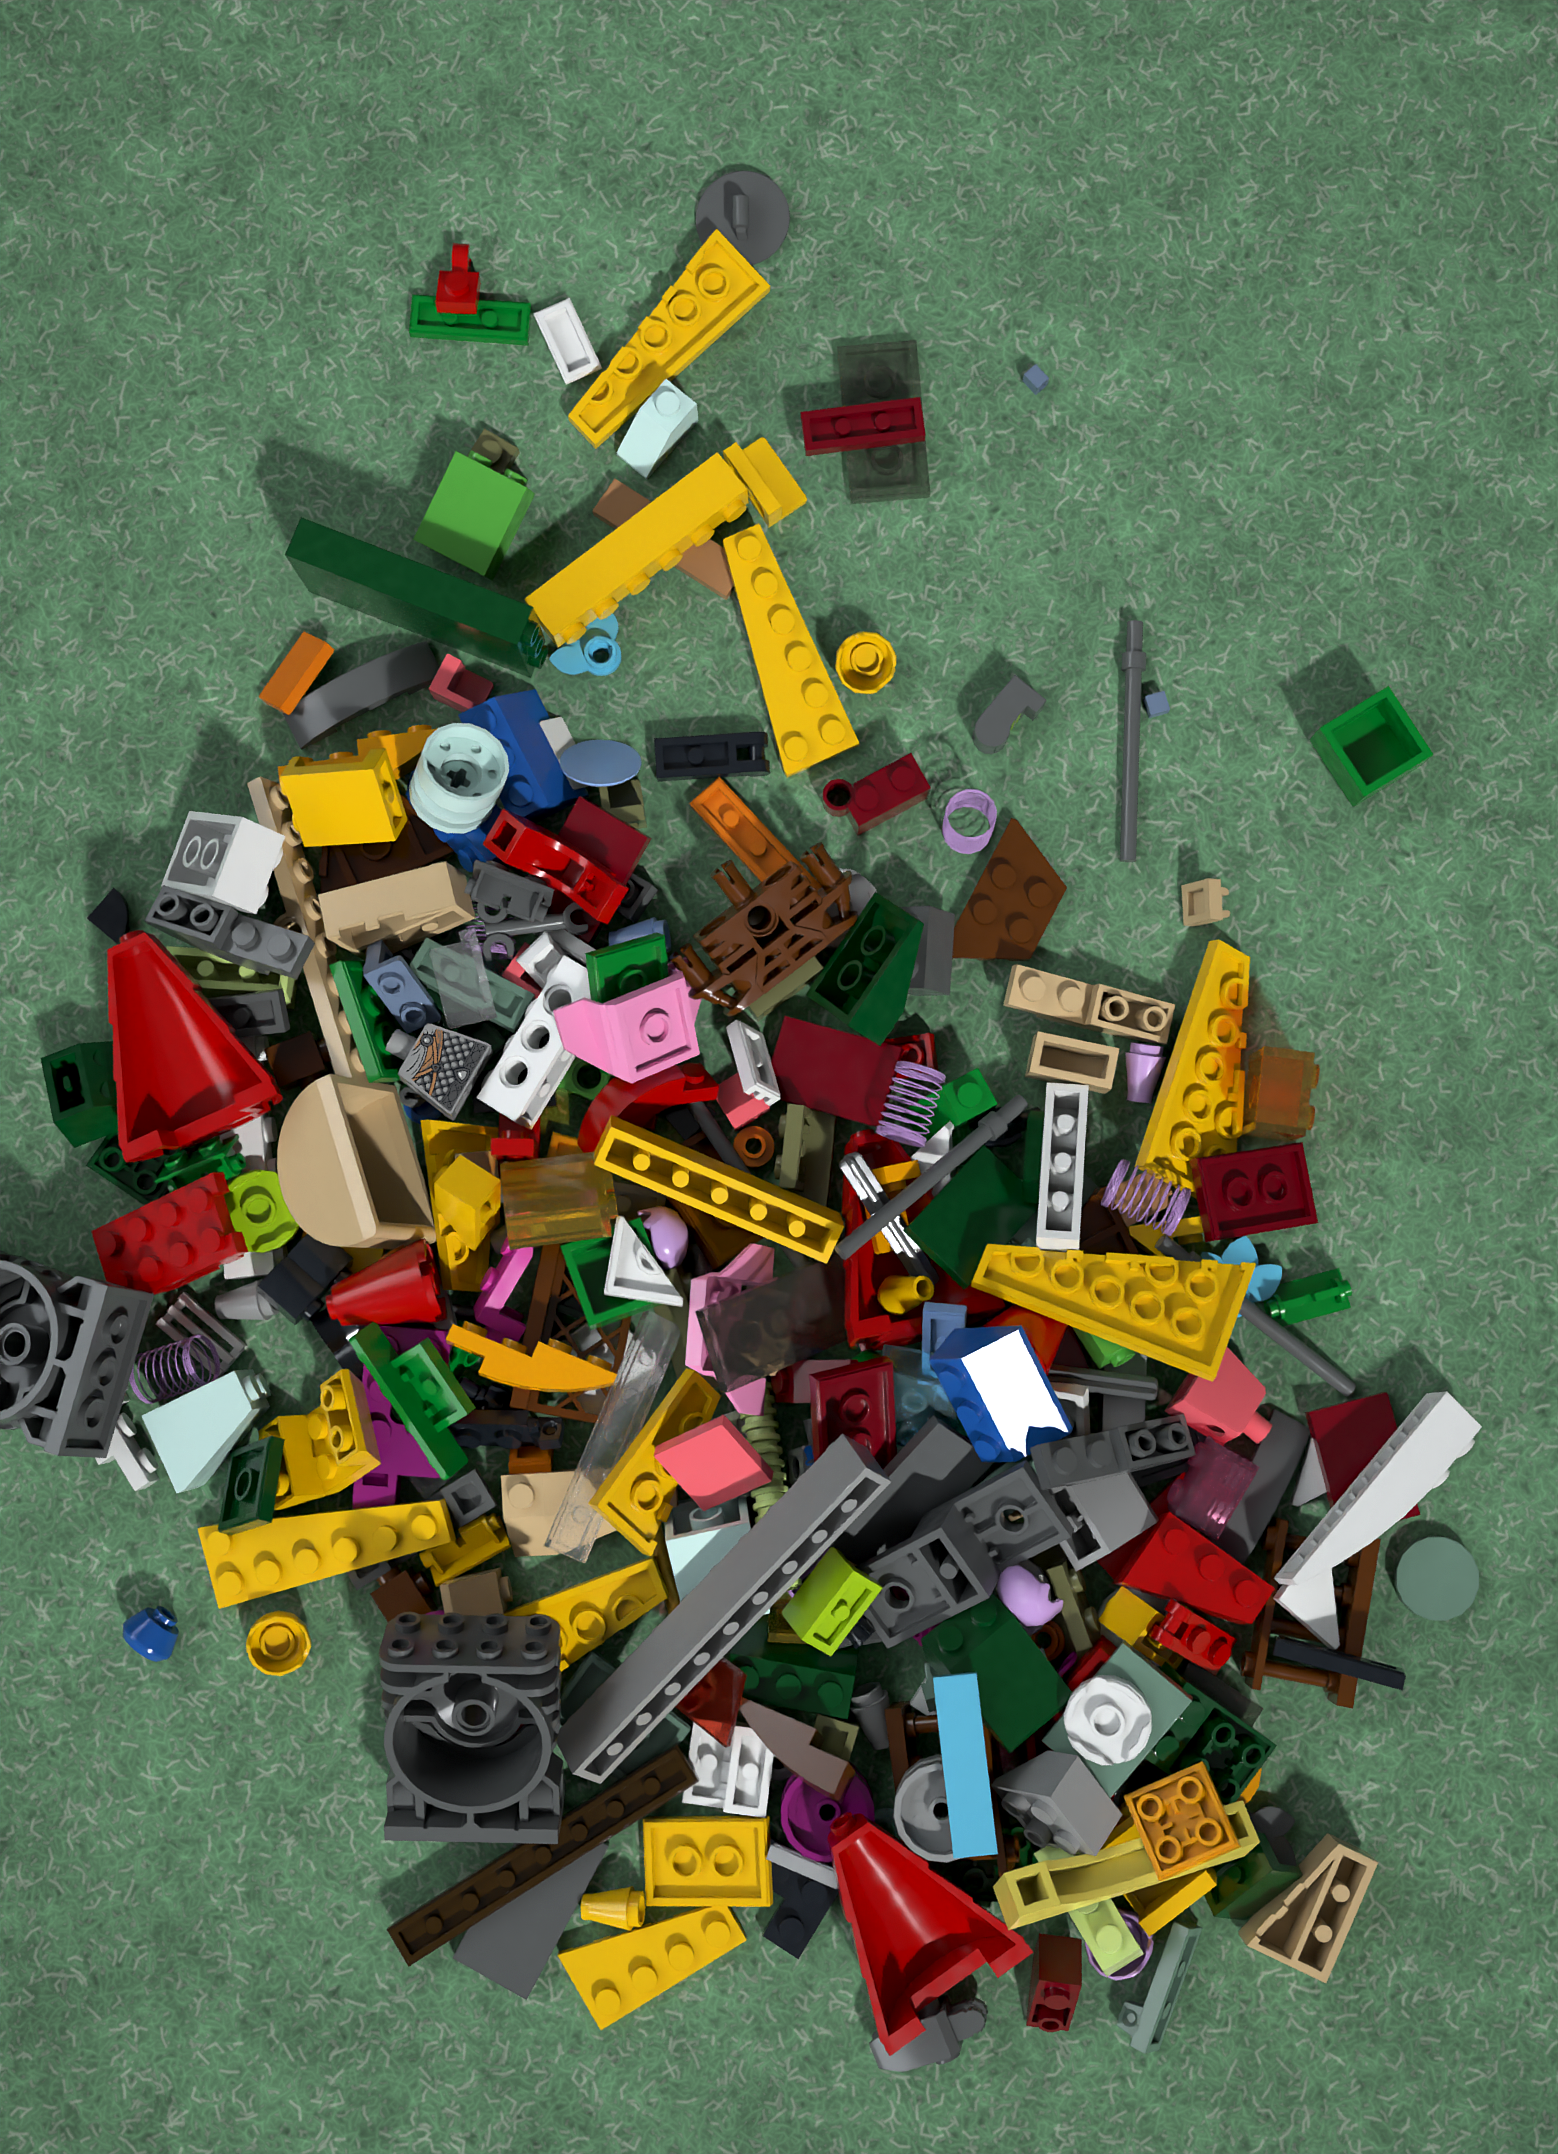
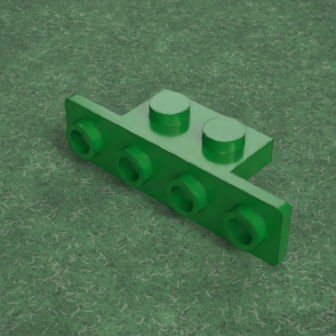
M375 1322L370 1323L350 1337L349 1342L359 1360L365 1364L379 1385L382 1394L389 1400L402 1419L406 1430L412 1434L426 1455L429 1464L437 1471L441 1479L445 1481L468 1463L467 1456L447 1427L469 1414L476 1407L428 1337L398 1355L378 1324Z

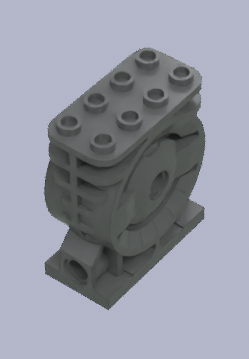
M0 1250V1429L15 1430L22 1428L28 1443L43 1447L45 1452L57 1456L107 1458L154 1294L100 1279L83 1276L73 1277L39 1262Z
M403 1612L389 1621L379 1649V1660L382 1666L380 1679L381 1687L383 1688L381 1698L382 1707L385 1709L386 1723L384 1747L390 1765L386 1782L387 1816L384 1824L385 1841L558 1844L566 1794V1775L563 1774V1760L553 1752L560 1729V1687L562 1681L561 1670L559 1669L561 1662V1649L559 1646L561 1633L560 1625L555 1620L543 1614L529 1617L505 1616L499 1613L478 1616L461 1615L459 1613L426 1615L415 1612ZM520 1724H524V1725L517 1731V1729L519 1728Z

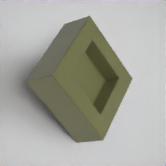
M485 428L471 448L472 451L493 461L490 469L502 475L506 468H511L520 454L516 446Z

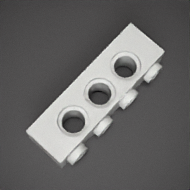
M565 955L548 973L545 987L538 998L533 1000L527 1007L523 1023L516 1034L512 1035L505 1043L502 1057L496 1067L483 1079L482 1089L477 1096L478 1099L509 1119L531 1130L576 1058L575 1055L563 1048L553 1010L561 1007L563 1002L570 997L571 1003L584 997L591 999L587 968ZM549 1033L548 1043L540 1049L539 1043L541 1038ZM527 1068L526 1079L521 1084H518L519 1074Z
M1047 1083L1036 1247H1039L1042 1251L1066 1252L1067 1249L1079 1250L1089 1085Z

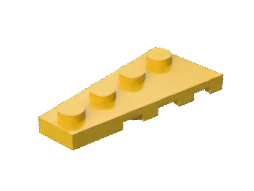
M420 1120L443 1290L482 1292L480 1284L489 1267L490 1235L476 1251L470 1249L435 1206L433 1180L444 1165L450 1166L454 1162L456 1153L491 1150V1138H498V1128L437 1120Z
M686 1368L588 1503L642 1554L652 1556L657 1542L653 1540L661 1522L666 1523L673 1506L669 1503L678 1485V1482L654 1457L655 1448L663 1442L709 1422L721 1397L693 1369Z
M651 1556L505 1611L503 1615L530 1617L536 1614H543L555 1620L560 1625L561 1637L559 1646L561 1649V1662L559 1669L562 1672L580 1657L601 1645L613 1634L624 1629L667 1599L669 1593L655 1556Z
M702 1906L674 1915L669 1919L635 1927L631 1931L603 1937L586 1945L559 1951L557 1956L599 2029L603 2030L747 1940V1935L730 1906Z

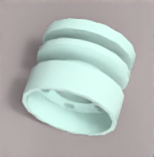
M451 723L435 730L425 742L409 785L410 802L417 815L430 827L445 833L464 834L478 829L489 819L509 773L508 755L502 744L486 729L470 723Z

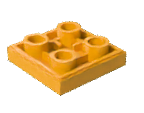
M1203 1761L1123 1796L1159 1881L1166 1880L1241 1847Z

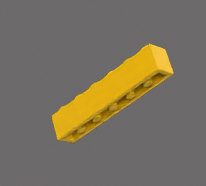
M718 452L528 595L524 599L525 603L534 608L540 626L558 648L565 642L567 644L574 643L585 634L587 630L585 627L597 618L603 620L610 616L618 608V602L629 593L636 595L643 591L649 585L650 577L661 569L668 571L677 565L683 557L682 553L692 545L699 547L706 543L715 533L714 529L725 520L732 522L740 517L747 508L746 504L749 503L747 488Z
M613 1115L610 1116L594 1152V1165L826 1264L844 1228L841 1214L837 1211Z

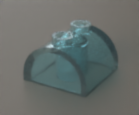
M884 1344L882 1356H887L893 1361L896 1444L904 1447L933 1415L958 1431L960 1419L929 1361L934 1352Z

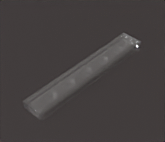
M643 1311L618 1369L616 1380L610 1388L544 1547L581 1563H586L604 1520L588 1503L644 1425L681 1336L677 1324L651 1311Z

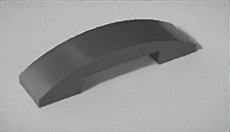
M427 641L417 643L376 658L335 678L302 698L290 715L285 713L283 715L302 750L336 733V727L406 692L411 695L431 685L440 666Z
M1275 1409L1272 1410L1268 1421L1272 1423L1270 1432L1261 1442L1255 1443L1256 1449L1219 1520H1215L1206 1537L1242 1565L1249 1557L1274 1514L1293 1476L1310 1435L1308 1427Z
M477 1468L424 1500L445 1499L454 1531L498 1505ZM421 1551L346 1573L356 1590Z

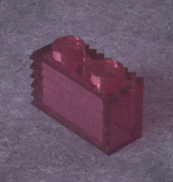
M1208 1436L1205 1443L1199 1442L1194 1447L1196 1455L1189 1457L1188 1464L1191 1466L1184 1479L1178 1478L1172 1484L1167 1495V1501H1169L1167 1508L1184 1523L1218 1540L1260 1467L1247 1456Z

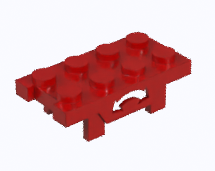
M224 1172L210 1173L92 1230L91 1233L106 1281L156 1295L175 1290L220 1269L221 1264H229L244 1257L248 1249L243 1233L235 1232L224 1198V1194L230 1192Z

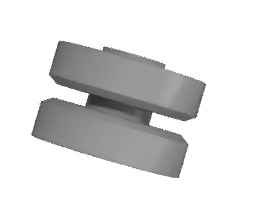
M937 1754L920 1759L905 1771L896 1790L894 1820L899 1836L912 1852L926 1860L947 1863L960 1858H953L949 1815L943 1810L940 1815L934 1813V1806L937 1803L943 1802L947 1804L942 1755Z

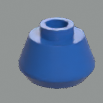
M157 1606L156 1609L147 1607L123 1623V1638L143 1657L155 1662L166 1660L172 1655L179 1634V1630L175 1625L178 1620L164 1607Z

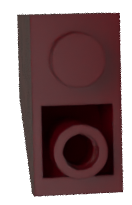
M1039 1933L1033 1954L1026 2026L1039 2027L1046 2032L1069 2031L1082 1987V1939Z

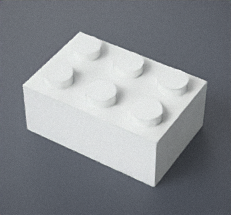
M189 811L161 887L165 885L232 906L236 911L257 914L258 908L267 899L269 891L267 884L272 871L281 861L283 855L282 844L285 836L244 817Z

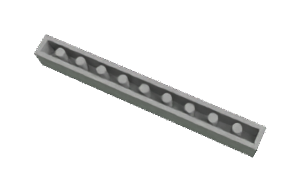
M841 1434L835 1442L828 1446L817 1461L797 1479L795 1484L768 1509L767 1513L751 1530L740 1538L738 1543L710 1570L707 1576L681 1600L680 1604L662 1623L653 1629L652 1633L624 1660L618 1669L596 1689L595 1693L568 1718L567 1722L559 1729L557 1745L572 1774L601 1784L892 1482L867 1447Z

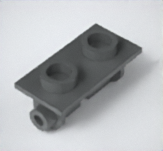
M475 860L473 877L469 878L464 893L471 895V900L497 910L504 896L510 898L506 913L534 923L535 920L544 921L548 908L552 903L554 889L548 887L545 881L537 877L525 876L523 878L510 873L500 863L494 861H486L484 863Z

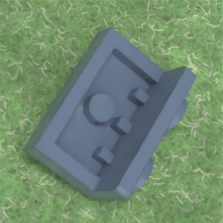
M383 940L368 945L366 960L363 965V975L403 1030L408 1034L424 1027L427 1023L432 1024L439 1021L442 1015L441 1010L403 957L400 955L394 957Z

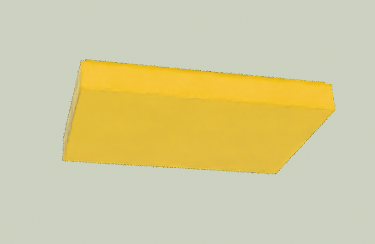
M649 1816L643 1819L646 1906L770 1907L773 1904L772 1862L766 1859L771 1845L769 1816H766V1818L754 1816Z

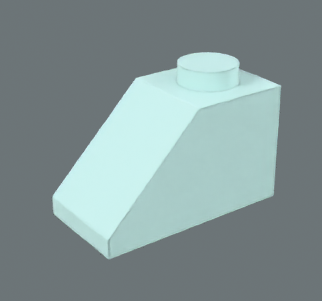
M665 379L639 409L617 451V456L645 479H648L698 422L697 403Z

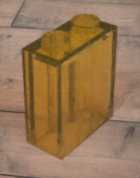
M594 1152L500 1164L504 1213L510 1250L612 1237L610 1219L618 1217L615 1193L607 1194V1192H614L612 1172L594 1165Z

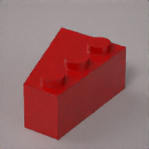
M1171 1512L1158 1514L1159 1521L1149 1527L1112 1583L1162 1600L1170 1601V1599H1173L1190 1609L1237 1624H1252L1275 1590L1273 1586Z

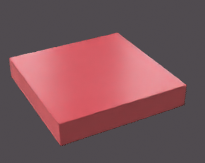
M725 1415L657 1445L654 1452V1457L703 1511L771 1482L774 1471Z

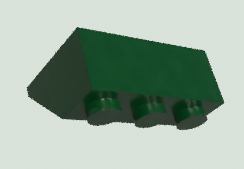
M770 1611L769 1614H764L730 1649L722 1696L737 1699L741 1696L753 1702L848 1719L859 1647L855 1649L851 1645L837 1648L833 1655L829 1656L801 1640L782 1613Z

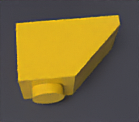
M460 1154L450 1166L444 1165L433 1180L435 1206L465 1244L473 1251H476L500 1223L501 1180Z
M1121 1586L1115 1596L1107 1602L1105 1610L1098 1621L1161 1667L1166 1661L1177 1669L1184 1659L1180 1654L1170 1650L1149 1636L1155 1624L1160 1626L1165 1616L1124 1586Z

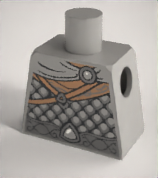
M430 1023L424 1026L417 1039L400 1029H396L385 1049L404 1060L398 1072L400 1080L453 1121L493 1054L491 1045L486 1042Z

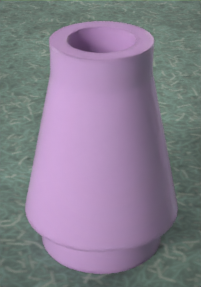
M1131 1042L1130 1051L1125 1052L1128 1085L1127 1100L1152 1103V1096L1166 1057H1162L1164 1047Z

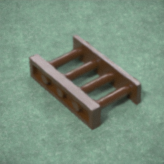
M1273 1517L1272 1524L1267 1525L1263 1532L1261 1546L1262 1550H1267L1262 1579L1273 1586L1275 1590L1255 1619L1250 1651L1245 1650L1243 1652L1240 1674L1246 1677L1245 1684L1255 1690H1261L1263 1676L1323 1687L1324 1692L1328 1693L1327 1699L1333 1704L1353 1709L1358 1678L1330 1670H1321L1266 1659L1270 1634L1324 1644L1300 1622L1273 1617L1275 1607L1273 1597L1282 1586L1274 1577L1281 1570L1284 1550L1296 1552L1307 1538L1306 1536L1287 1533L1289 1521ZM1380 1538L1375 1539L1372 1543L1344 1560L1345 1566H1349L1347 1583L1342 1582L1340 1586L1333 1585L1335 1603H1337L1338 1608H1342L1340 1625H1338L1340 1645L1336 1649L1337 1651L1362 1657Z
M910 1701L893 1702L885 1709L895 1795L905 1771L920 1759H923L922 1755H917L915 1738H919L921 1733L939 1732L937 1715L918 1716L916 1712L911 1711ZM983 1724L998 1854L964 1857L950 1862L997 1859L999 1877H1001L1004 1873L1013 1870L1015 1862H1019L1020 1848L1017 1836L1011 1835L1009 1815L1001 1805L1002 1799L991 1786L996 1778L1003 1775L999 1741ZM940 1802L934 1806V1813L940 1815L943 1810L948 1814L946 1803ZM927 1860L932 1868L936 1867V1863H946Z

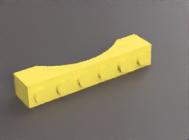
M1243 1800L1224 1805L1241 1847L1163 1881L1158 1880L1141 1838L1099 1850L1096 1856L1083 1854L1057 1860H1046L1004 1873L993 1886L1008 1930L1246 1856L1260 1841Z

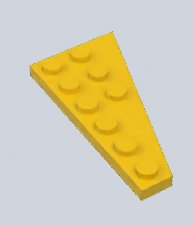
M1219 939L1209 941L1134 1166L1138 1165V1169L1142 1171L1147 1169V1173L1151 1176L1155 1173V1178L1159 1180L1164 1177L1163 1182L1167 1184L1172 1181L1171 1186L1175 1188L1181 1185V1191L1186 1187L1191 1189L1190 1196L1196 1199L1190 1160L1237 1152V1138L1243 1133L1245 1071L1240 1070L1241 1049H1246L1247 1033L1242 1032L1243 1009L1248 1006L1250 957Z
M987 1244L972 1280L971 1287L1213 1382L1218 1373L1256 1263L1241 1262L1240 1265L1218 1263V1260L1202 1259L1201 1262L1175 1260L1173 1257L1109 1252H1106V1255L1084 1254L1082 1250L1067 1249L1066 1252L1042 1251L1039 1247Z

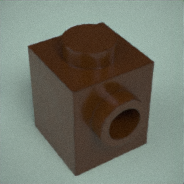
M312 1031L264 1049L277 1084L283 1090L289 1091L300 1086L301 1091H303L315 1080L333 1073L329 1065L331 1058L325 1038L319 1039L318 1035Z
M398 1566L394 1567L376 1579L380 1587L370 1593L388 1623L403 1612L427 1614L438 1609L430 1596L434 1589L429 1579L422 1571L416 1573L412 1566L404 1572H401Z

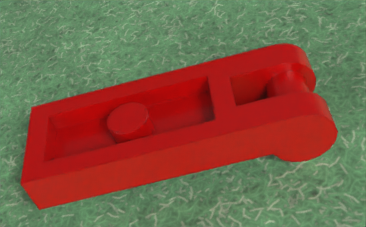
M1170 1599L1164 1609L1168 1613L1160 1626L1155 1624L1149 1636L1216 1676L1221 1666L1229 1660L1231 1650L1237 1639L1175 1600Z

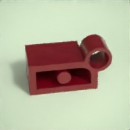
M909 753L853 783V786L844 779L831 780L823 789L822 804L825 811L832 816L841 817L846 815L855 833L859 836L928 799L931 787L912 753ZM836 789L843 790L849 795L850 800L844 806H834L828 801V794Z

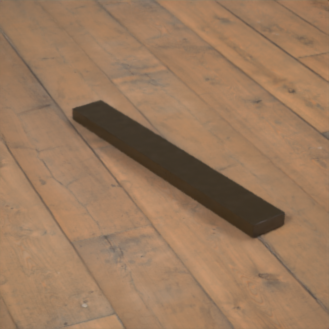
M677 1742L562 1815L558 1844L518 1843L394 1922L386 1930L409 1967L698 1783L700 1778Z

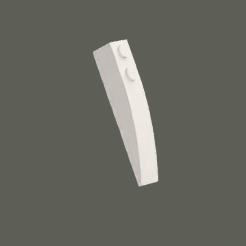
M1447 1391L1426 1393L1274 1579L1279 1584L1300 1585L1338 1565L1372 1543L1403 1518L1432 1488L1438 1487L1447 1479L1450 1473L1448 1468L1456 1458L1465 1455L1475 1443L1473 1438L1482 1426Z

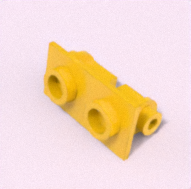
M483 1513L479 1518L458 1529L461 1535L460 1538L425 1549V1551L419 1553L426 1568L430 1567L436 1587L511 1547L500 1516L497 1517L495 1513L487 1516Z

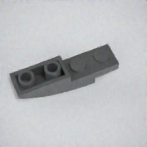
M163 885L145 919L148 925L219 958L265 975H269L271 971L296 980L315 945L314 941L307 935L240 915L232 906Z
M1184 1414L1119 1426L1104 1432L1038 1444L1030 1448L1041 1490L1096 1481L1196 1455Z

